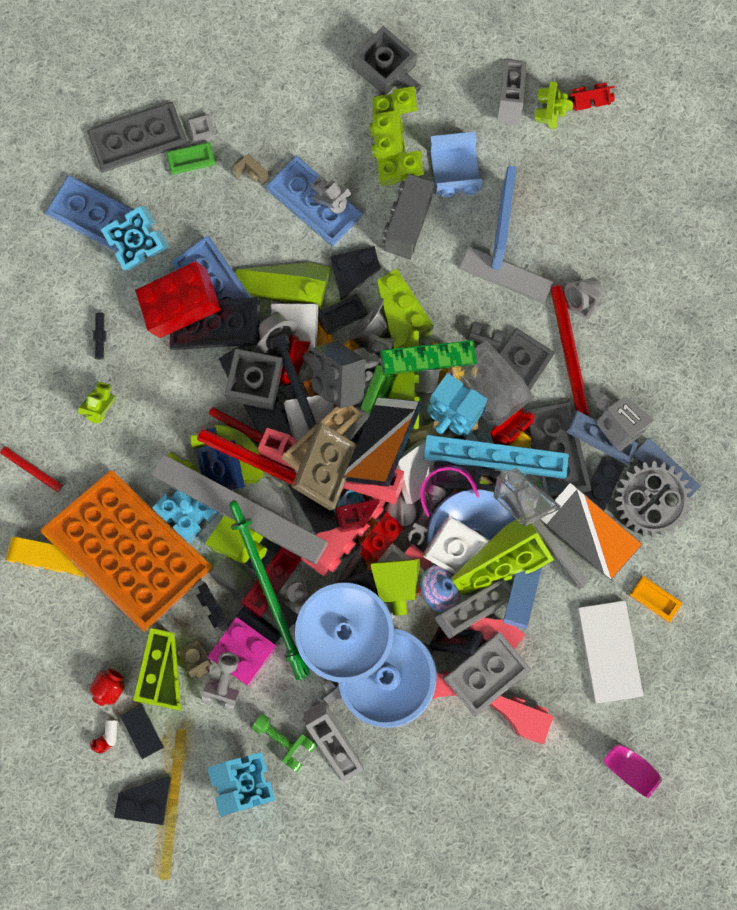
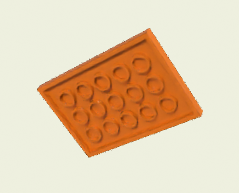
M112 470L41 529V533L143 632L151 627L213 568L208 561Z

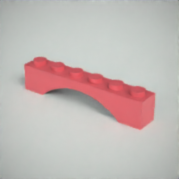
M267 428L258 447L259 455L295 471L282 457L298 440L288 434ZM400 469L395 470L389 487L345 481L343 488L396 504L404 482V471Z
M371 497L369 501L376 500L377 498ZM379 499L380 503L364 528L340 532L338 527L330 531L318 533L316 536L327 541L328 545L316 565L304 558H301V560L322 576H325L329 570L334 572L341 562L339 558L344 553L348 555L356 544L354 540L358 536L362 538L370 528L369 522L380 517L384 511L382 507L386 501Z
M414 544L405 552L411 559L420 558V566L424 570L433 566L432 562L423 557V552ZM419 587L418 594L423 597L421 587ZM483 618L467 628L469 630L481 631L483 635L481 643H486L500 631L514 649L525 636L515 626L503 623V620Z
M445 670L443 674L436 672L437 683L432 699L457 696L443 679L451 672ZM502 695L489 705L504 716L513 727L517 736L539 744L545 743L554 717L548 714V709L538 705L531 708L525 705L526 701L512 696L510 700L502 697Z

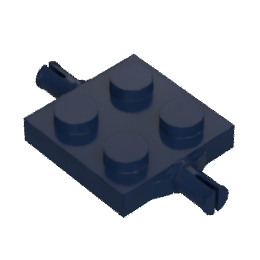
M216 427L206 429L217 435ZM208 445L196 449L200 470L204 476L231 491L245 487L238 459Z

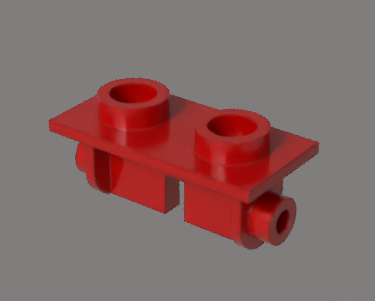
M607 82L595 84L592 90L586 91L585 87L572 89V94H567L568 97L572 96V110L576 112L591 108L590 99L594 100V107L611 105V102H615L614 93H610V89L615 88V86H608Z
M291 335L288 338L290 342V350L288 352L299 376L303 364V355L308 351L311 342L299 340L298 336ZM283 365L279 384H291Z
M519 403L490 431L493 444L510 446L520 435L518 430L524 431L533 424L534 414L530 411L524 412L522 403Z
M386 512L361 543V556L365 559L374 557L379 561L404 527Z

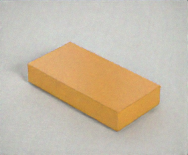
M641 576L629 594L634 600L668 623H670L682 605L680 600L645 576Z

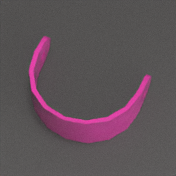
M453 464L440 465L432 470L422 483L420 491L421 502L428 517L431 516L426 502L425 488L428 479L432 475L444 470L458 471L467 477L476 497L479 498L477 486L470 473L461 466Z
M615 745L603 760V763L614 774L648 799L662 782V777L650 763L625 746Z

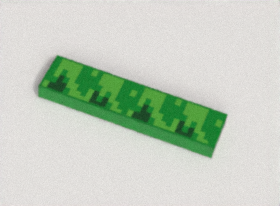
M473 340L380 351L383 375L477 364Z

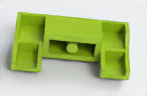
M415 86L394 89L393 94L372 97L373 123H369L371 137L374 136L375 144H371V152L373 158H376L378 162L381 186L395 185L407 179L408 174L414 176L424 175L421 150L405 151L403 119L401 116L405 113L418 111Z

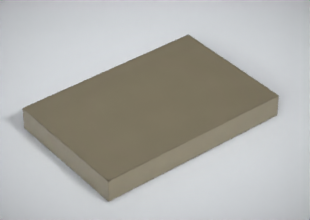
M322 422L317 423L292 488L329 510L335 509L346 481L343 476L357 444Z

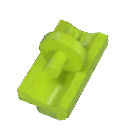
M550 82L549 87L538 89L539 103H547V108H536L535 120L537 123L548 124L550 129H557L558 114L560 117H565L566 111L573 109V102L567 100V94H561V90L557 88V82Z
M98 381L95 389L87 395V398L80 405L78 414H85L86 418L92 423H101L106 416V412L115 401L116 396L110 394L111 385Z

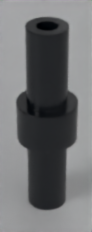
M95 313L93 341L95 342L96 360L104 359V342L107 341V331L104 330V313Z

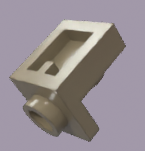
M249 153L244 158L240 157L233 165L232 170L236 179L247 170L246 174L253 182L258 180L264 185L269 180L268 171Z
M199 640L194 641L177 652L192 678L197 676L199 679L210 672L209 667L213 664Z

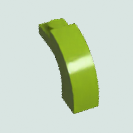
M214 425L218 436L229 441L235 440L237 445L259 454L255 444L242 432L228 426ZM199 432L196 435H191V446L193 449L206 446V444L197 440ZM240 461L244 484L265 483L264 471Z

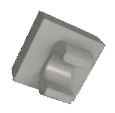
M330 680L322 684V687L329 694L324 698V701L331 707L342 698L339 686L336 688Z

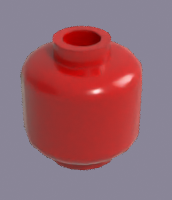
M111 668L100 670L89 686V692L93 696L92 700L100 706L115 704L125 689L122 674Z

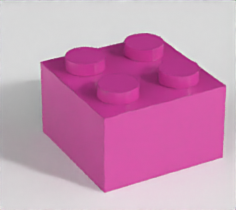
M236 617L208 658L218 665L220 654L231 652L237 655L239 659L237 669L231 675L249 687L277 647Z

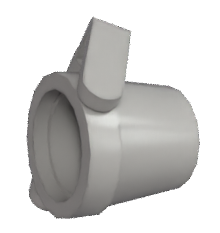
M596 278L568 283L565 287L567 307L581 317L589 319L592 314H596L601 306L600 300L603 297L601 283Z

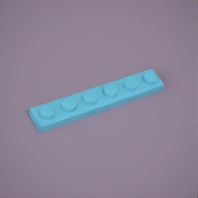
M427 435L423 460L565 479L567 477L569 454Z

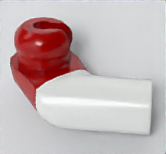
M105 721V733L98 739L92 740L90 744L93 752L104 753L115 745L118 721Z

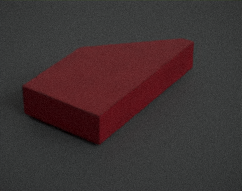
M379 499L336 507L335 513L340 532L364 528L380 503Z

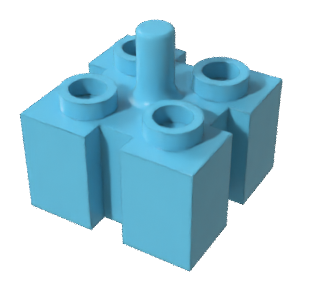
M139 206L124 215L127 219L126 222L124 220H116L101 229L109 245L117 246L119 249L115 256L123 270H132L146 262L144 255L154 257L170 248L162 232L153 230L152 225L156 222L149 209L145 206Z
M449 373L446 374L431 395L427 412L432 419L439 422L435 427L438 433L443 434L449 426L450 430L455 434H462L467 437L482 416L483 408L488 399L473 389L469 390L463 386L464 383Z
M174 489L175 493L171 498L165 494L152 509L167 524L173 521L175 523L173 529L190 544L202 532L199 525L204 520L210 524L219 513Z
M262 752L207 768L212 787L217 786L219 796L215 797L220 817L275 801L271 782H265L263 773L267 772V767Z

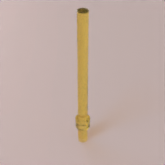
M176 729L175 746L171 751L173 764L160 880H170L182 763L186 758V750L184 749L186 730Z

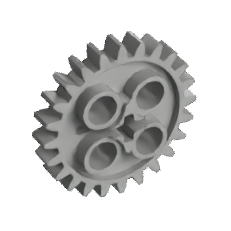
M653 461L652 466L649 468L646 462H643L642 470L635 465V474L626 472L629 477L628 481L620 480L625 486L624 488L616 489L622 493V496L615 498V500L622 502V505L616 509L624 510L620 519L628 518L626 526L634 524L633 532L636 533L641 528L643 529L642 535L644 537L648 531H651L653 538L656 537L657 531H660L661 535L665 537L666 529L674 533L673 525L682 527L679 520L681 518L688 520L684 512L692 511V508L687 506V502L693 501V498L687 497V493H690L692 489H685L684 487L688 480L681 481L679 479L683 474L682 472L676 475L673 473L675 466L666 470V462H663L659 468L656 461ZM649 477H659L661 481L659 488H649L647 484ZM666 484H669L670 487L658 498L660 503L658 505L651 504L643 514L639 515L638 511L650 501L649 494L656 495ZM635 492L641 493L644 497V501L640 506H634L630 501L631 495ZM671 492L676 494L678 500L674 506L666 505L664 500L666 494ZM652 509L658 510L661 515L660 520L656 523H651L647 518L648 512Z

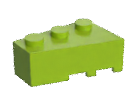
M397 268L377 280L379 300L384 299L381 308L388 325V336L394 339L392 349L404 348L410 329L419 331V341L433 333V323Z
M154 628L149 629L132 701L182 711L174 633Z

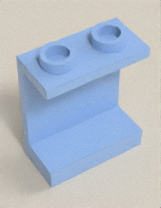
M476 132L430 136L429 145L436 195L452 197L455 193L473 195L481 191L483 181L479 177L475 148L477 142Z

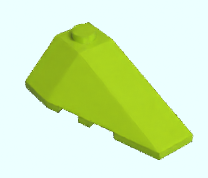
M305 262L236 269L235 274L250 296L286 304H317L318 310L321 311L331 267Z
M410 329L404 348L419 346L418 330ZM418 372L394 374V379L386 398L419 401V397L415 393V388L419 384ZM419 415L413 429H419Z
M525 514L506 525L451 579L460 593L465 594L487 587L492 581L503 578L504 581L512 579L513 574L522 571L525 574L534 572L554 559L530 518Z

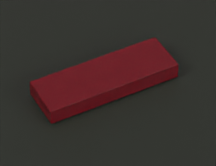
M283 547L280 548L265 569L275 596H277L302 561L300 556ZM257 579L241 601V604L261 617L269 604L259 579Z

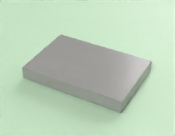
M499 631L481 646L474 655L468 657L443 679L473 716L476 717L529 672L531 668Z

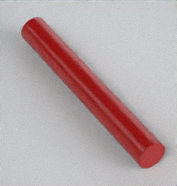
M215 407L209 410L210 416L261 443L264 434Z
M3 447L0 452L1 455L57 493L60 492L63 484L8 447Z

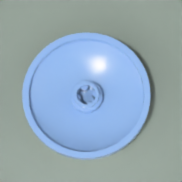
M473 489L456 492L444 499L433 512L428 524L427 546L448 515L489 540L506 525L518 519V515L504 498L493 492L478 489L479 498L476 497Z
M337 583L321 588L304 603L295 625V640L303 661L317 675L335 682H353L370 676L386 661L394 641V625L387 606L374 592L353 583Z
M394 629V641L390 654L377 671L364 679L353 682H338L345 705L358 719L376 727L394 728L412 722L426 710L435 693L437 673L432 655L426 646L410 633Z

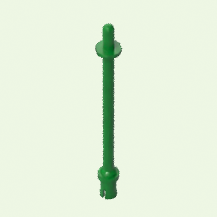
M233 500L229 503V507L236 523L231 525V529L239 530L286 646L287 651L284 657L290 663L295 679H304L310 673L299 654L298 648L295 646L248 526L252 523L251 518L244 519L238 502Z

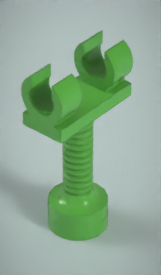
M262 713L251 729L258 735L261 732H266L269 737L287 749L288 753L282 762L295 772H298L303 765L292 758V754L300 744L311 753L317 745L303 734L295 743L290 741L278 730L276 731L274 727L272 728L269 724L270 718Z

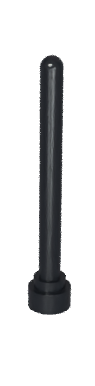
M279 335L270 340L272 350L277 355H280L283 360L284 368L310 431L317 423L288 352L290 350L289 339L287 335Z

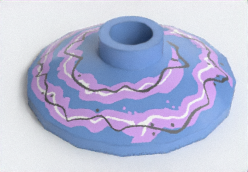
M432 566L425 570L421 577L420 587L426 603L432 609L443 613L460 602L461 593L451 579L454 575L440 566Z

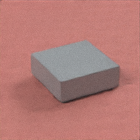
M209 114L188 119L194 143L216 137Z

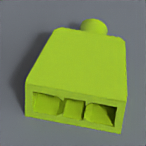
M223 516L205 544L214 552L245 564L250 557L239 530L231 529V525L236 522ZM249 529L259 556L262 559L267 552V548L259 544L263 536Z
M420 558L371 563L377 592L383 602H392L393 616L408 614L406 600H415L418 595Z

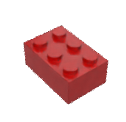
M197 261L135 290L147 330L158 338H162L221 310L208 270Z

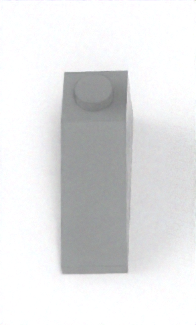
M504 59L497 122L520 124L524 103L526 62Z
M325 701L304 712L306 728L343 782L364 770L338 720Z

